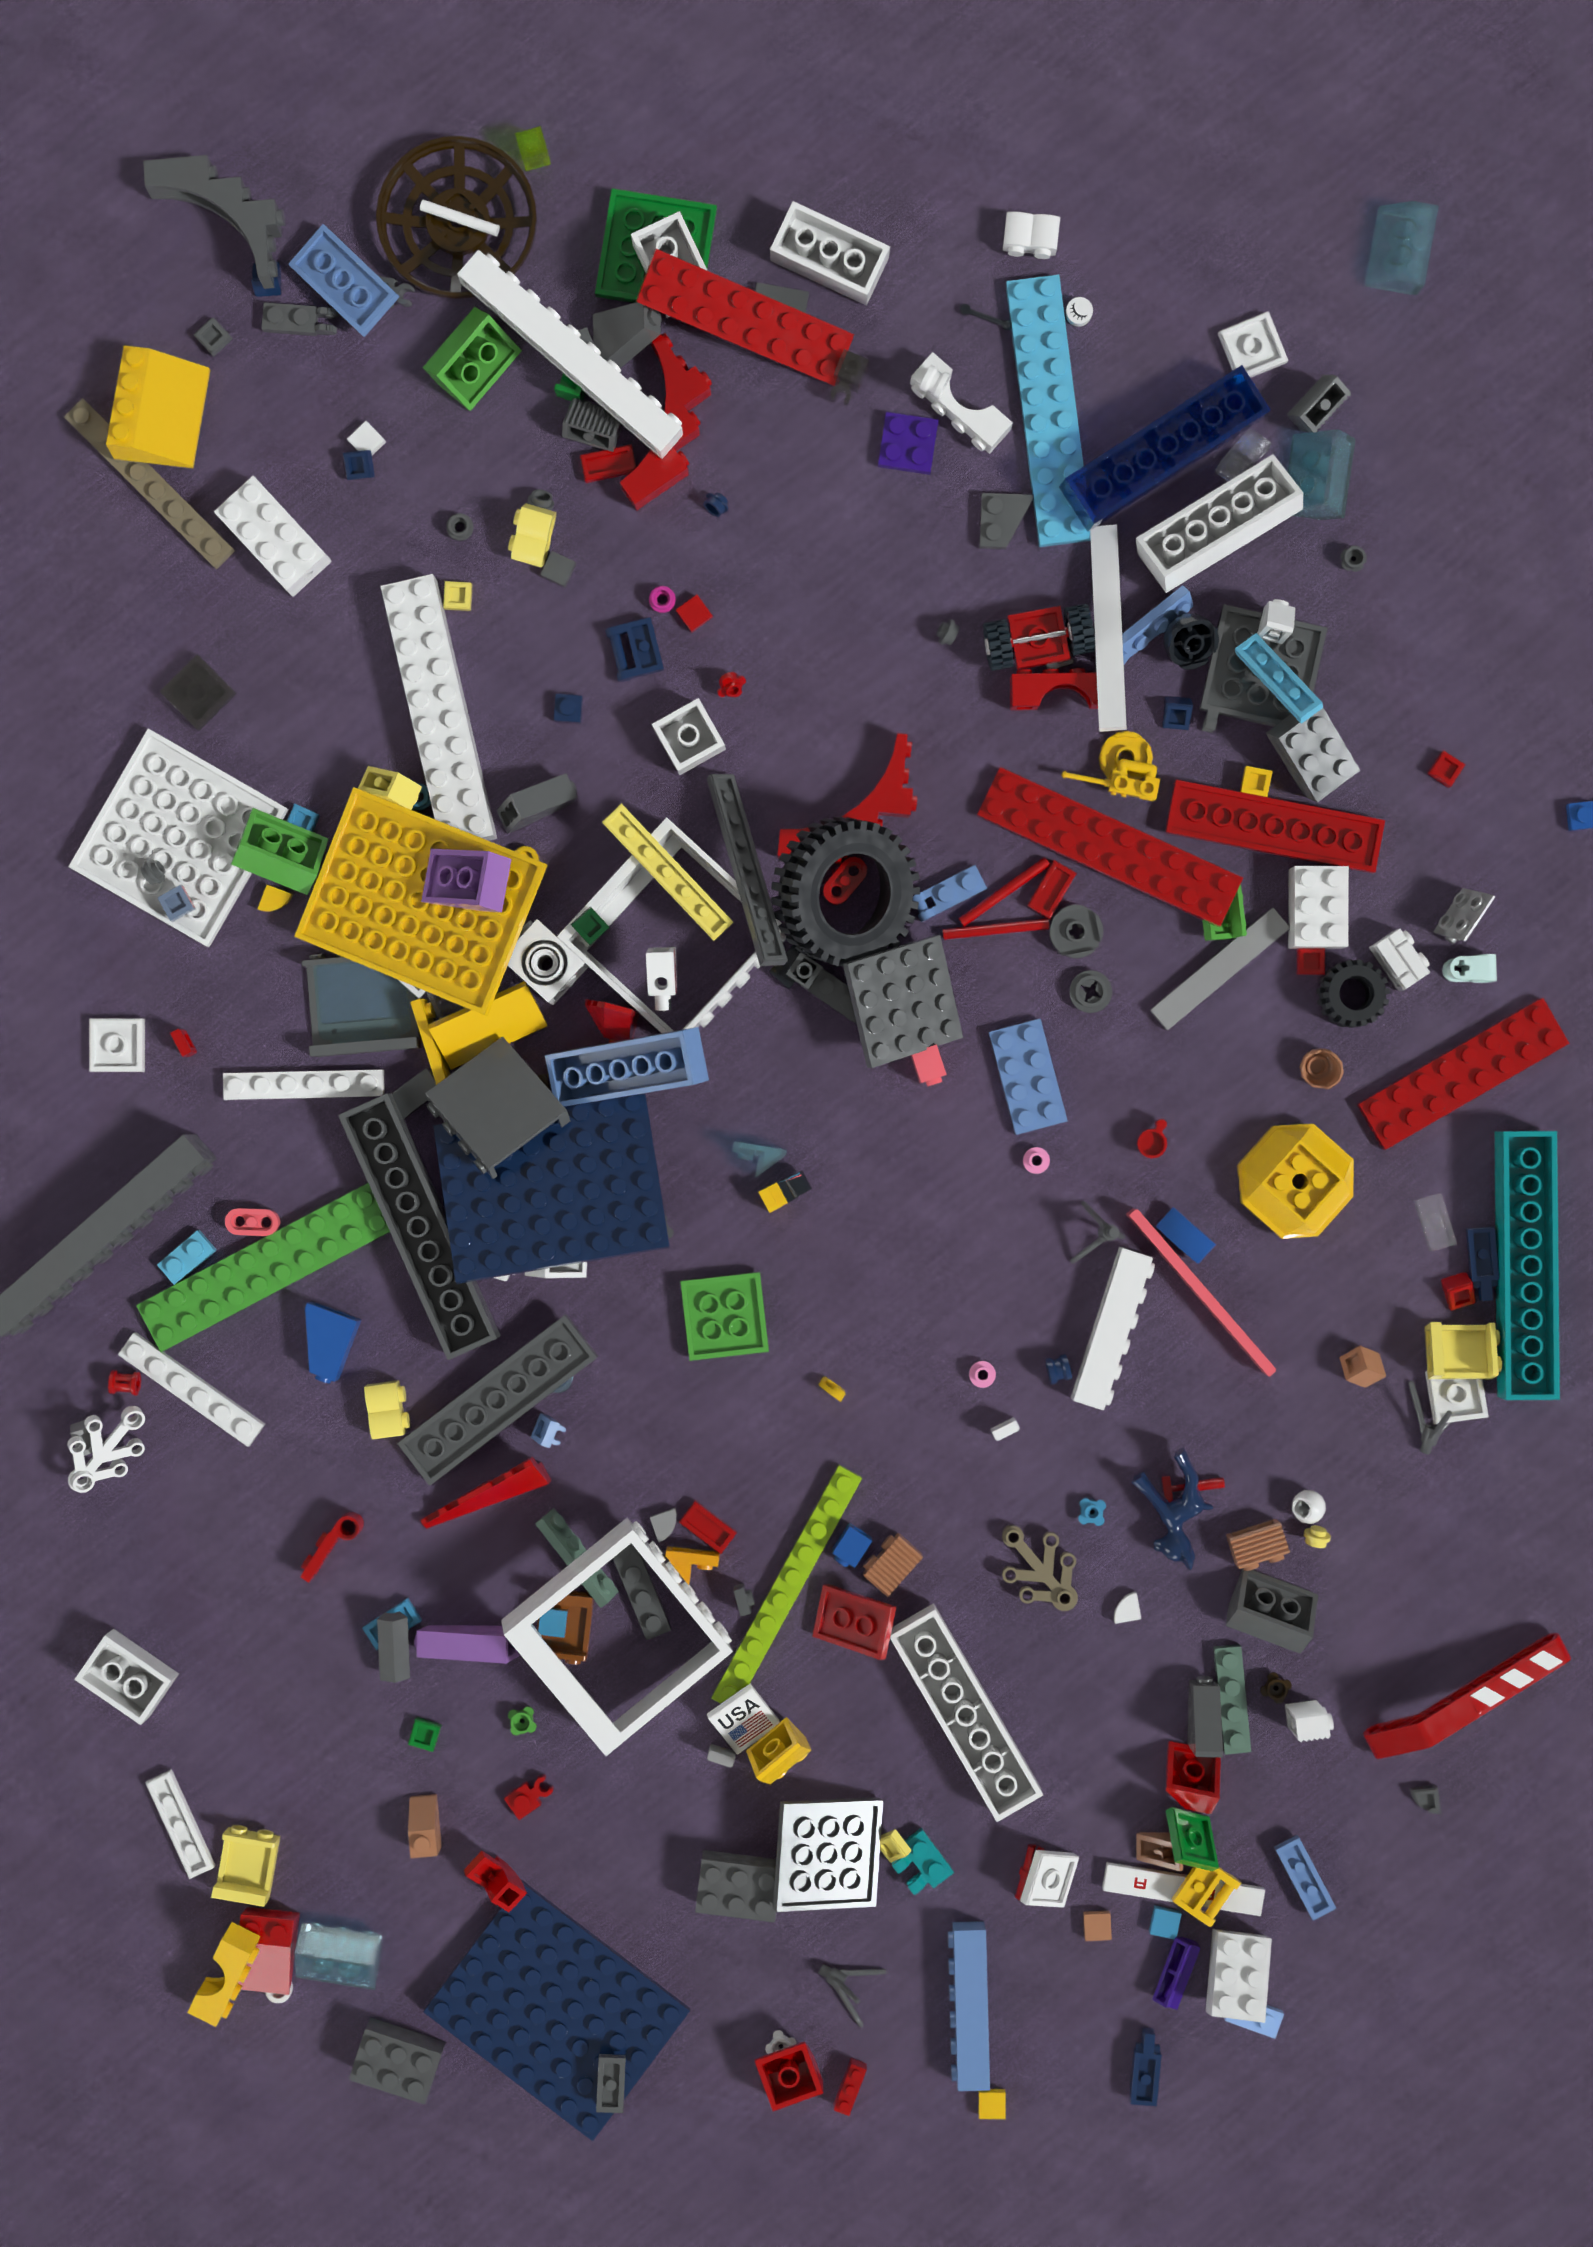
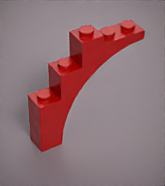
M666 333L660 334L650 344L660 361L665 378V413L667 415L673 413L682 422L683 436L663 459L650 449L637 468L620 481L621 489L636 511L689 475L687 466L690 463L682 451L678 453L676 451L700 436L698 426L701 423L693 411H688L711 396L710 386L712 382L704 370L700 372L696 366L686 371L688 366L680 354L676 357L671 350L673 344Z
M897 733L893 755L885 774L875 789L857 807L842 817L880 824L882 827L883 819H878V815L910 818L911 811L916 812L917 796L913 795V788L903 787V784H908L910 769L905 768V758H911L912 742L907 741L908 734ZM780 829L778 858L782 853L790 854L791 850L786 847L790 841L800 842L796 834L801 830L810 832L809 829ZM842 858L838 859L833 864L841 865Z

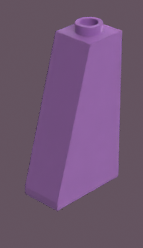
M428 1625L417 1630L414 1639V1646L417 1649V1657L506 1664L521 1656L504 1636L502 1626Z

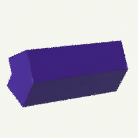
M1175 1937L1152 1998L1153 2001L1165 2008L1170 2007L1178 2010L1201 1948L1198 1942L1185 1937Z

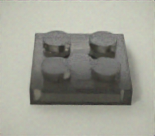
M198 654L160 690L161 694L199 731L237 694Z

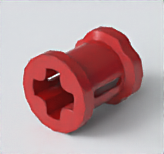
M117 1370L110 1372L108 1380V1391L110 1394H115L116 1392H128L132 1396L139 1394L141 1387L140 1372H134L133 1374L118 1373Z

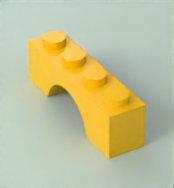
M233 1922L230 1924L213 1956V1959L222 1968L224 1977H206L187 2013L214 2027L217 2026L221 2017L227 2019L234 2005L230 2000L235 2001L243 1987L238 1983L239 1981L244 1983L251 1970V1967L247 1966V1964H253L260 1951L256 1945L261 1936Z

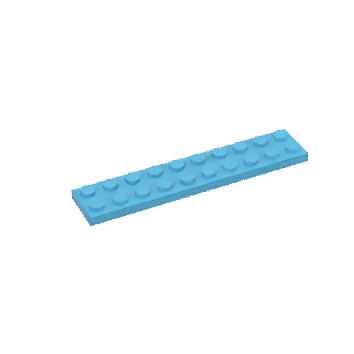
M1051 275L1006 281L1039 547L1091 541L1090 531L1092 528L1060 276Z

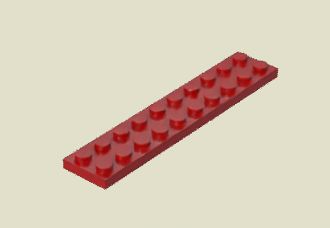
M1002 767L999 768L977 814V817L1219 928L1243 880V877Z

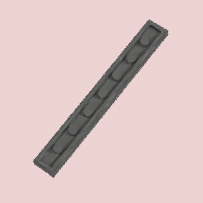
M710 774L707 778L708 786L759 965H785L788 959L734 774Z

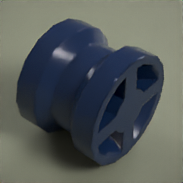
M1066 1354L1060 1355L1057 1359H1045L1051 1385L1056 1384L1061 1379L1072 1380V1373Z

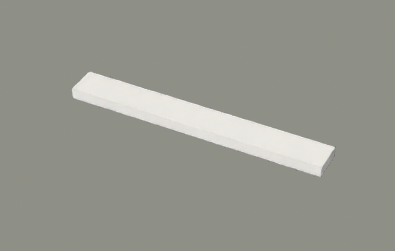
M1117 524L1091 527L1090 535L1099 731L1127 730Z

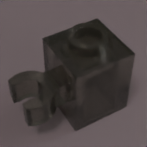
M843 350L834 372L836 386L831 391V400L835 399L837 393L842 392L846 395L844 405L847 406L849 404L851 391L859 392L868 370L869 359L848 350Z

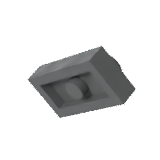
M599 2054L596 2112L623 2113L626 2055Z

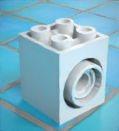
M536 919L533 923L530 920L522 928V936L516 943L508 966L548 1003L554 1005L589 966L542 922ZM547 958H552V968L543 971V961Z

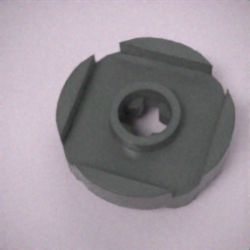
M1067 906L1060 910L1052 919L1049 927L1050 941L1062 956L1073 959L1086 957L1096 950L1102 940L1103 925L1101 919L1095 912L1085 906ZM1077 924L1078 928L1083 929V933L1079 935L1080 939H1075L1074 936L1069 935V931L1072 930V925Z

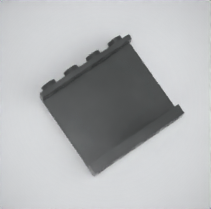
M504 1037L498 1039L425 1093L429 1101L426 1106L435 1118L440 1116L445 1121L442 1125L451 1137L455 1134L460 1139L458 1144L466 1155L471 1153L476 1158L474 1163L482 1174L487 1172L493 1179L497 1177L494 1169L496 1165L552 1123L557 1121L563 1127L570 1122L565 1107Z

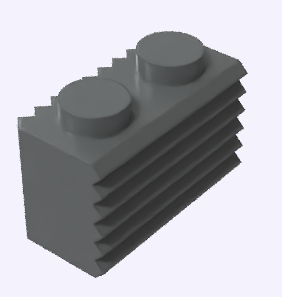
M1323 374L1289 411L1287 416L1300 431L1315 433L1317 428H1321V424H1325V420L1332 416V412H1336V408H1340L1343 400H1347V396H1351V391L1336 375Z
M573 398L563 421L562 437L614 452L623 425L601 405L597 406L587 400Z

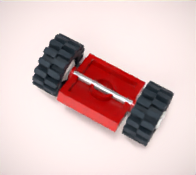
M1082 604L1066 607L1064 610L1065 627L1061 606L1008 615V626L1005 619L983 623L985 650L990 670L994 671L1013 667V653L1016 669L1020 670L1070 660L1069 649L1073 656L1094 652V628L1088 605Z

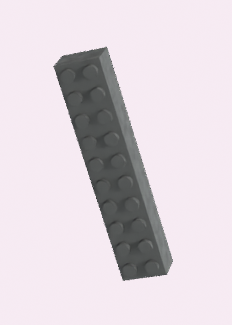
M390 1093L384 1094L338 1115L447 1360L500 1337L501 1335L477 1282L471 1281L460 1284L455 1282L446 1212L393 1095Z
M196 1134L182 1135L0 1295V1336H15L19 1332L23 1334L34 1325L32 1322L34 1318L39 1315L41 1317L54 1307L52 1302L59 1297L63 1299L74 1290L72 1285L78 1280L82 1282L94 1272L91 1269L99 1262L101 1264L106 1262L114 1255L112 1250L118 1245L124 1246L134 1237L131 1234L139 1227L143 1229L154 1219L152 1215L158 1210L162 1212L174 1202L171 1198L177 1193L183 1194L194 1184L192 1180L199 1174L204 1176L214 1167L211 1163L217 1158Z

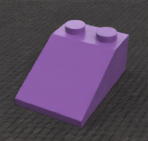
M431 849L421 902L502 913L511 859L490 851Z

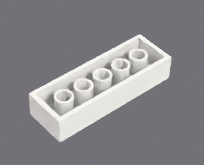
M1273 454L1136 538L1137 554L1167 593L1303 510V491Z

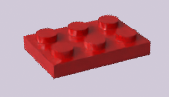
M825 1584L822 1587L812 1637L878 1660H884L887 1655L896 1606Z

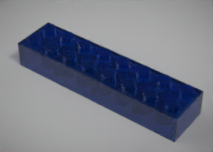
M1241 365L1066 477L1059 488L1087 532H1089L1261 421L1271 409L1243 365Z

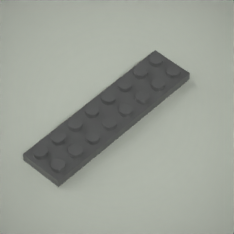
M566 1314L397 1444L430 1486L590 1364L598 1355Z

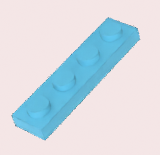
M1257 633L1235 648L1236 655L1301 724L1323 708L1322 701Z

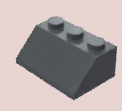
M1242 1569L1229 1603L1226 1626L1301 1654L1313 1638L1318 1594L1254 1570L1244 1571Z

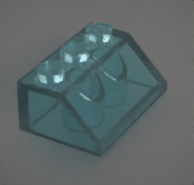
M1409 201L1379 206L1365 280L1366 287L1417 296L1425 285L1438 205Z
M1339 429L1293 434L1288 473L1303 491V510L1293 516L1318 520L1345 517L1355 438Z
M315 1922L310 1924L302 1923L294 1953L296 1977L375 1990L382 1950V1936L372 1931L356 1932L346 1927L331 1928Z

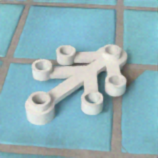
M128 1406L123 1410L121 1414L122 1421L103 1444L101 1437L103 1424L100 1418L96 1415H91L85 1419L84 1425L90 1435L93 1457L85 1465L83 1452L86 1449V1444L80 1436H74L69 1439L67 1446L73 1455L74 1470L68 1476V1484L71 1489L84 1493L93 1488L95 1481L114 1476L123 1477L127 1474L128 1466L120 1458L140 1456L143 1454L145 1446L140 1439L133 1438L128 1441L126 1446L114 1447L128 1430H136L144 1424L145 1416L139 1407ZM135 1413L133 1417L128 1418V1416ZM98 1422L96 1426L89 1427L91 1423ZM81 1443L79 1447L72 1448L74 1444ZM135 1445H140L136 1450H132ZM112 1461L110 1467L98 1469L102 1463ZM118 1466H123L122 1469L115 1470Z

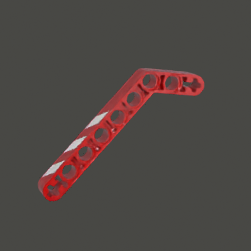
M1559 1633L1548 1634L1421 1713L1375 1724L1367 1728L1363 1735L1376 1759L1430 1748L1565 1665L1571 1660V1656Z

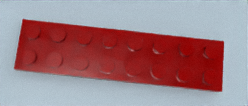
M656 248L636 302L833 386L836 383L855 335Z
M1175 780L1165 833L1331 866H1349V869L1373 874L1376 872L1385 820Z
M1539 998L1364 1099L1357 1106L1382 1149L1387 1150L1570 1043L1544 998Z

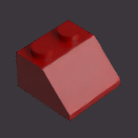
M805 2041L755 2059V2064L772 2111L823 2094V2079L815 2057Z

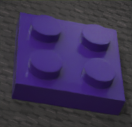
M886 412L878 467L930 475L939 420Z

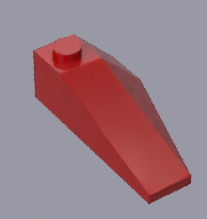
M586 999L585 1006L603 1037L610 1039L609 1043L633 1039L639 1017L637 1012L622 1006Z

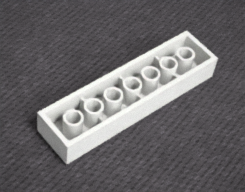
M934 1603L893 1626L890 1636L892 1643L996 1822L1043 1796L1040 1785Z

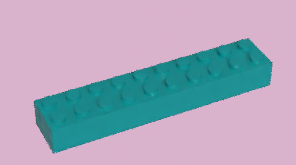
M1494 1131L1495 1236L1500 1279L1498 1280V1286H1496V1330L1500 1332L1497 1356H1500L1502 1360V1370L1497 1376V1397L1504 1400H1560L1557 1131Z

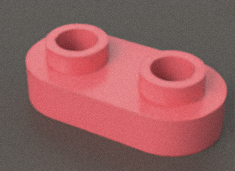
M237 1208L231 1210L226 1215L225 1226L234 1235L269 1236L279 1229L280 1218L275 1211L270 1209ZM239 1216L245 1220L243 1226H239L236 1222ZM266 1217L271 1220L269 1227L263 1225V1220Z

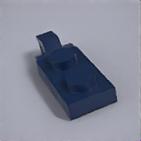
M1495 1227L1466 1228L1470 1279L1473 1282V1287L1478 1288L1479 1300L1492 1301V1287L1498 1286V1280H1500Z
M1143 2027L1141 2043H1135L1129 2095L1131 2105L1157 2107L1162 2054L1160 2044H1155L1156 2034L1153 2032V2028Z

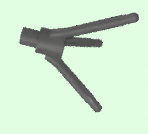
M1082 1201L1081 1205L1100 1226L1098 1238L1070 1260L1071 1263L1080 1260L1105 1241L1125 1238V1235L1120 1233L1116 1226L1108 1225L1085 1201Z
M1409 1381L1408 1384L1420 1425V1433L1422 1434L1420 1452L1430 1454L1432 1447L1436 1446L1440 1435L1452 1423H1446L1452 1415V1411L1448 1410L1436 1427L1427 1425L1414 1382Z
M823 1964L818 1973L827 1978L826 1982L831 1984L837 1991L860 2028L863 2027L864 2024L848 1997L856 2004L860 2002V1999L844 1983L848 1976L886 1974V1969L838 1970L835 1967L831 1969Z

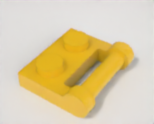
M1193 1867L1171 1899L1198 1920L1212 1927L1216 1921L1214 1919L1233 1890L1239 1888L1241 1882L1220 1867L1214 1871ZM1220 1880L1224 1881V1885L1207 1910H1201Z

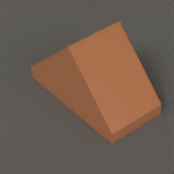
M1169 1832L1136 1833V1860L1177 1871L1183 1870V1864L1175 1863Z

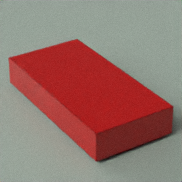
M632 444L616 447L614 452L601 450L580 455L586 483L628 475L637 468Z
M1053 860L1027 907L1050 920L1077 873Z
M696 1500L679 1520L680 1524L720 1554L723 1553L737 1534L736 1530Z

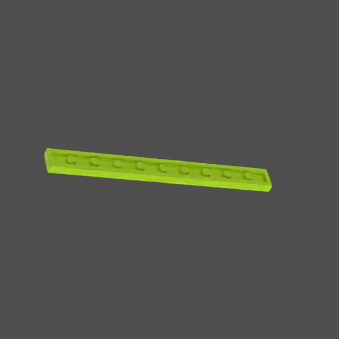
M840 1464L838 1465L711 1699L721 1704L750 1684L861 1482L862 1476Z

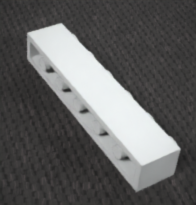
M1122 1247L1118 1248L1070 1397L1073 1401L1104 1410L1106 1405L1111 1404L1114 1390H1111L1114 1379H1119L1122 1365L1119 1362L1122 1354L1126 1355L1130 1346V1340L1127 1337L1130 1329L1134 1330L1139 1315L1135 1312L1138 1303L1142 1304L1146 1296L1147 1289L1143 1287L1146 1278L1150 1279L1154 1271L1155 1264L1152 1263V1257Z

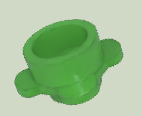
M526 1706L523 1710L512 1709L509 1711L508 1718L511 1720V1733L513 1735L526 1732L533 1733L536 1730L537 1725L533 1721L534 1710L532 1707ZM520 1719H524L525 1722L521 1723Z

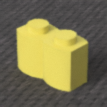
M527 503L521 509L516 510L513 524L517 525L516 535H511L508 550L512 551L511 559L541 568L546 564L556 512Z
M399 1380L367 1384L364 1387L372 1440L404 1435L407 1432L406 1428H410L409 1413L404 1412L402 1403L406 1402L405 1387L400 1386Z

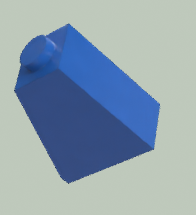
M311 1301L305 1307L309 1372L316 1375L315 1379L330 1384L331 1381L335 1382L340 1379L362 1319Z

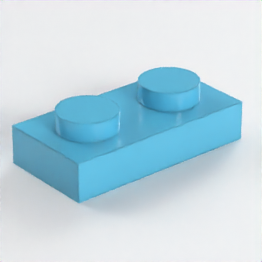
M197 1230L159 1262L157 1266L175 1285L216 1251V1248L200 1230Z

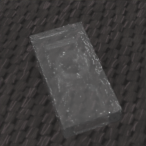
M1442 1193L1414 1200L1429 1251L1432 1252L1457 1244Z

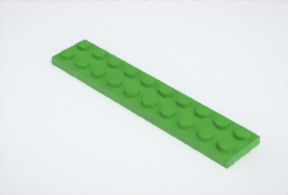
M367 1183L136 1306L160 1352H163L389 1233L390 1230L370 1185Z

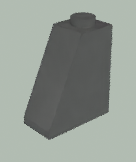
M638 302L593 314L594 345L601 352L600 356L607 362L609 359L612 360L619 368L623 367L661 334V314L659 311Z
M566 773L510 794L496 811L507 834L571 805L578 798L576 795L577 789Z
M1197 1676L1196 1680H1189L1187 1744L1195 1757L1223 1758L1220 1686L1212 1677Z

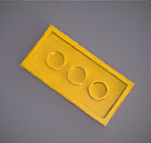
M525 981L497 993L488 1016L464 1008L428 1024V1029L451 1070L469 1062L501 1037H504L508 1043H511L547 1027V1022Z

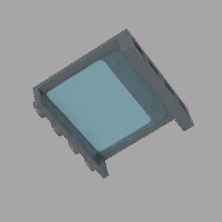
M325 954L309 955V960L302 961V966L307 968L313 1046H309L310 1057L420 1048L419 1028L410 1003L416 1000V996L404 987L398 979L337 954L336 958L327 959Z

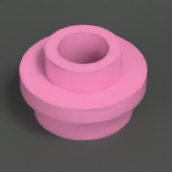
M1039 1147L1030 1148L1023 1156L1024 1167L1027 1171L1034 1174L1044 1172L1050 1163L1048 1153ZM1035 1155L1041 1157V1163L1038 1166L1032 1163V1158Z
M978 1361L971 1366L969 1378L975 1386L985 1388L994 1382L996 1371L989 1362ZM980 1370L987 1371L988 1375L985 1379L978 1378Z

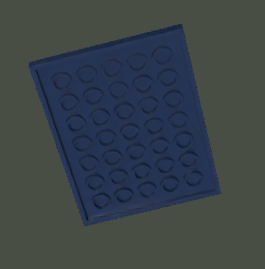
M646 1093L564 1106L568 1112L570 1122L563 1127L557 1121L552 1123L496 1165L494 1169L497 1177L494 1179L487 1172L484 1174L480 1172L474 1163L476 1158L471 1153L469 1155L464 1153L458 1144L460 1139L455 1134L451 1137L442 1124L433 1125L455 1282L460 1284L670 1248Z
M521 1880L527 1894L510 1912L502 1908L499 1909L425 2007L423 2013L593 2142L614 2114L596 2112L599 2054L626 2055L625 2099L686 2018L690 2008Z

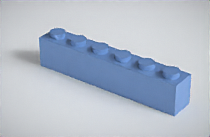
M984 1921L952 1922V1931L948 1932V1948H953V1958H948L949 1975H954V1985H949L950 2002L954 2001V2011H950V2028H955V2038H950L951 2055H956V2064H951V2080L957 2082L958 2091H989L990 2069Z

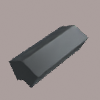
M400 1611L396 1613L385 1612L377 1619L380 1681L396 1683L410 1678L408 1618Z

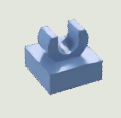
M540 1413L531 1438L539 1445L550 1448L551 1444L560 1445L561 1442L554 1438L555 1434L559 1430L565 1432L566 1428L551 1416Z

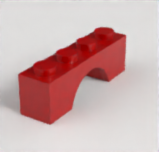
M1076 668L1070 669L1069 673H1059L1058 669H1045L1043 673L1032 674L1030 669L1017 670L1016 674H1012L1010 677V710H1037L1045 695L1061 688L1078 692L1086 700L1090 709H1098L1097 670L1094 673H1086L1085 669Z

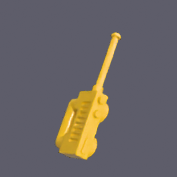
M1127 759L1118 761L1117 770H1112L1110 779L1105 778L1104 780L1067 773L1066 771H1063L1061 774L1064 779L1070 778L1104 785V787H1108V792H1111L1110 795L1116 796V794H1121V797L1131 796L1148 801L1156 800L1160 779L1156 778L1157 767L1155 765ZM1127 771L1145 774L1144 781L1128 778Z

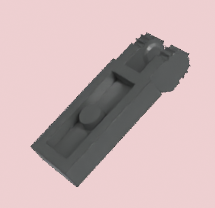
M264 302L262 330L268 333L317 336V334L335 335L337 327L330 324H318V318L334 319L338 317V312L335 309L326 307L317 308V306Z

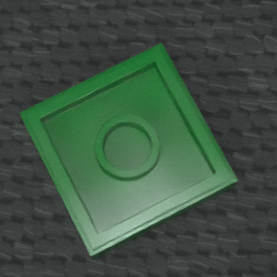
M1174 1807L1167 1809L1166 1816L1175 1863L1209 1871L1218 1869L1219 1865L1210 1817Z

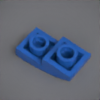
M1175 1207L1155 1226L1197 1264L1216 1246L1204 1232L1191 1223Z

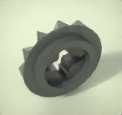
M1089 970L1078 974L1073 979L1069 994L1072 1003L1080 1011L1095 1013L1104 1009L1110 1002L1112 986L1104 974ZM1094 982H1097L1094 991L1101 997L1091 996L1085 1002L1086 992L1080 986L1089 988Z

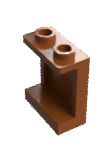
M572 1591L552 1607L568 1609L564 1638L541 1635L542 1639L557 1657L565 1659L567 1664L579 1665L581 1661L585 1662L588 1657L594 1599L588 1592ZM539 1618L538 1621H537V1631H538V1628H539V1620H540V1618Z

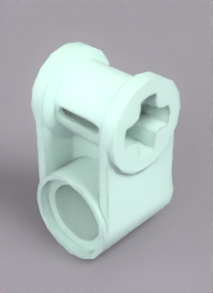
M1496 954L1459 956L1449 959L1443 965V976L1450 982H1497ZM1454 966L1461 968V973L1455 971Z

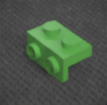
M1241 884L1220 928L1203 920L1205 941L1233 939L1247 935Z

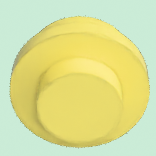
M1314 1525L1304 1530L1305 1543L1309 1546L1325 1548L1327 1543L1330 1542L1331 1535L1321 1526Z

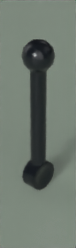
M962 304L960 307V313L963 316L969 314L998 324L1006 331L1012 328L1010 320L1003 321L971 309L968 304Z

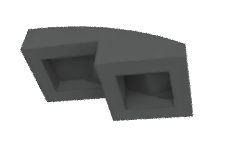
M428 1068L421 1071L392 1094L403 1119L421 1108L428 1101L425 1093L436 1086L434 1076Z

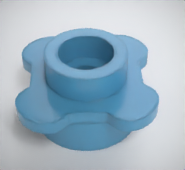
M1083 1498L1080 1501L1081 1514L1078 1516L1079 1522L1083 1525L1095 1523L1096 1526H1101L1105 1521L1103 1518V1510L1106 1508L1105 1502L1101 1499L1094 1501ZM1090 1510H1094V1514H1090Z

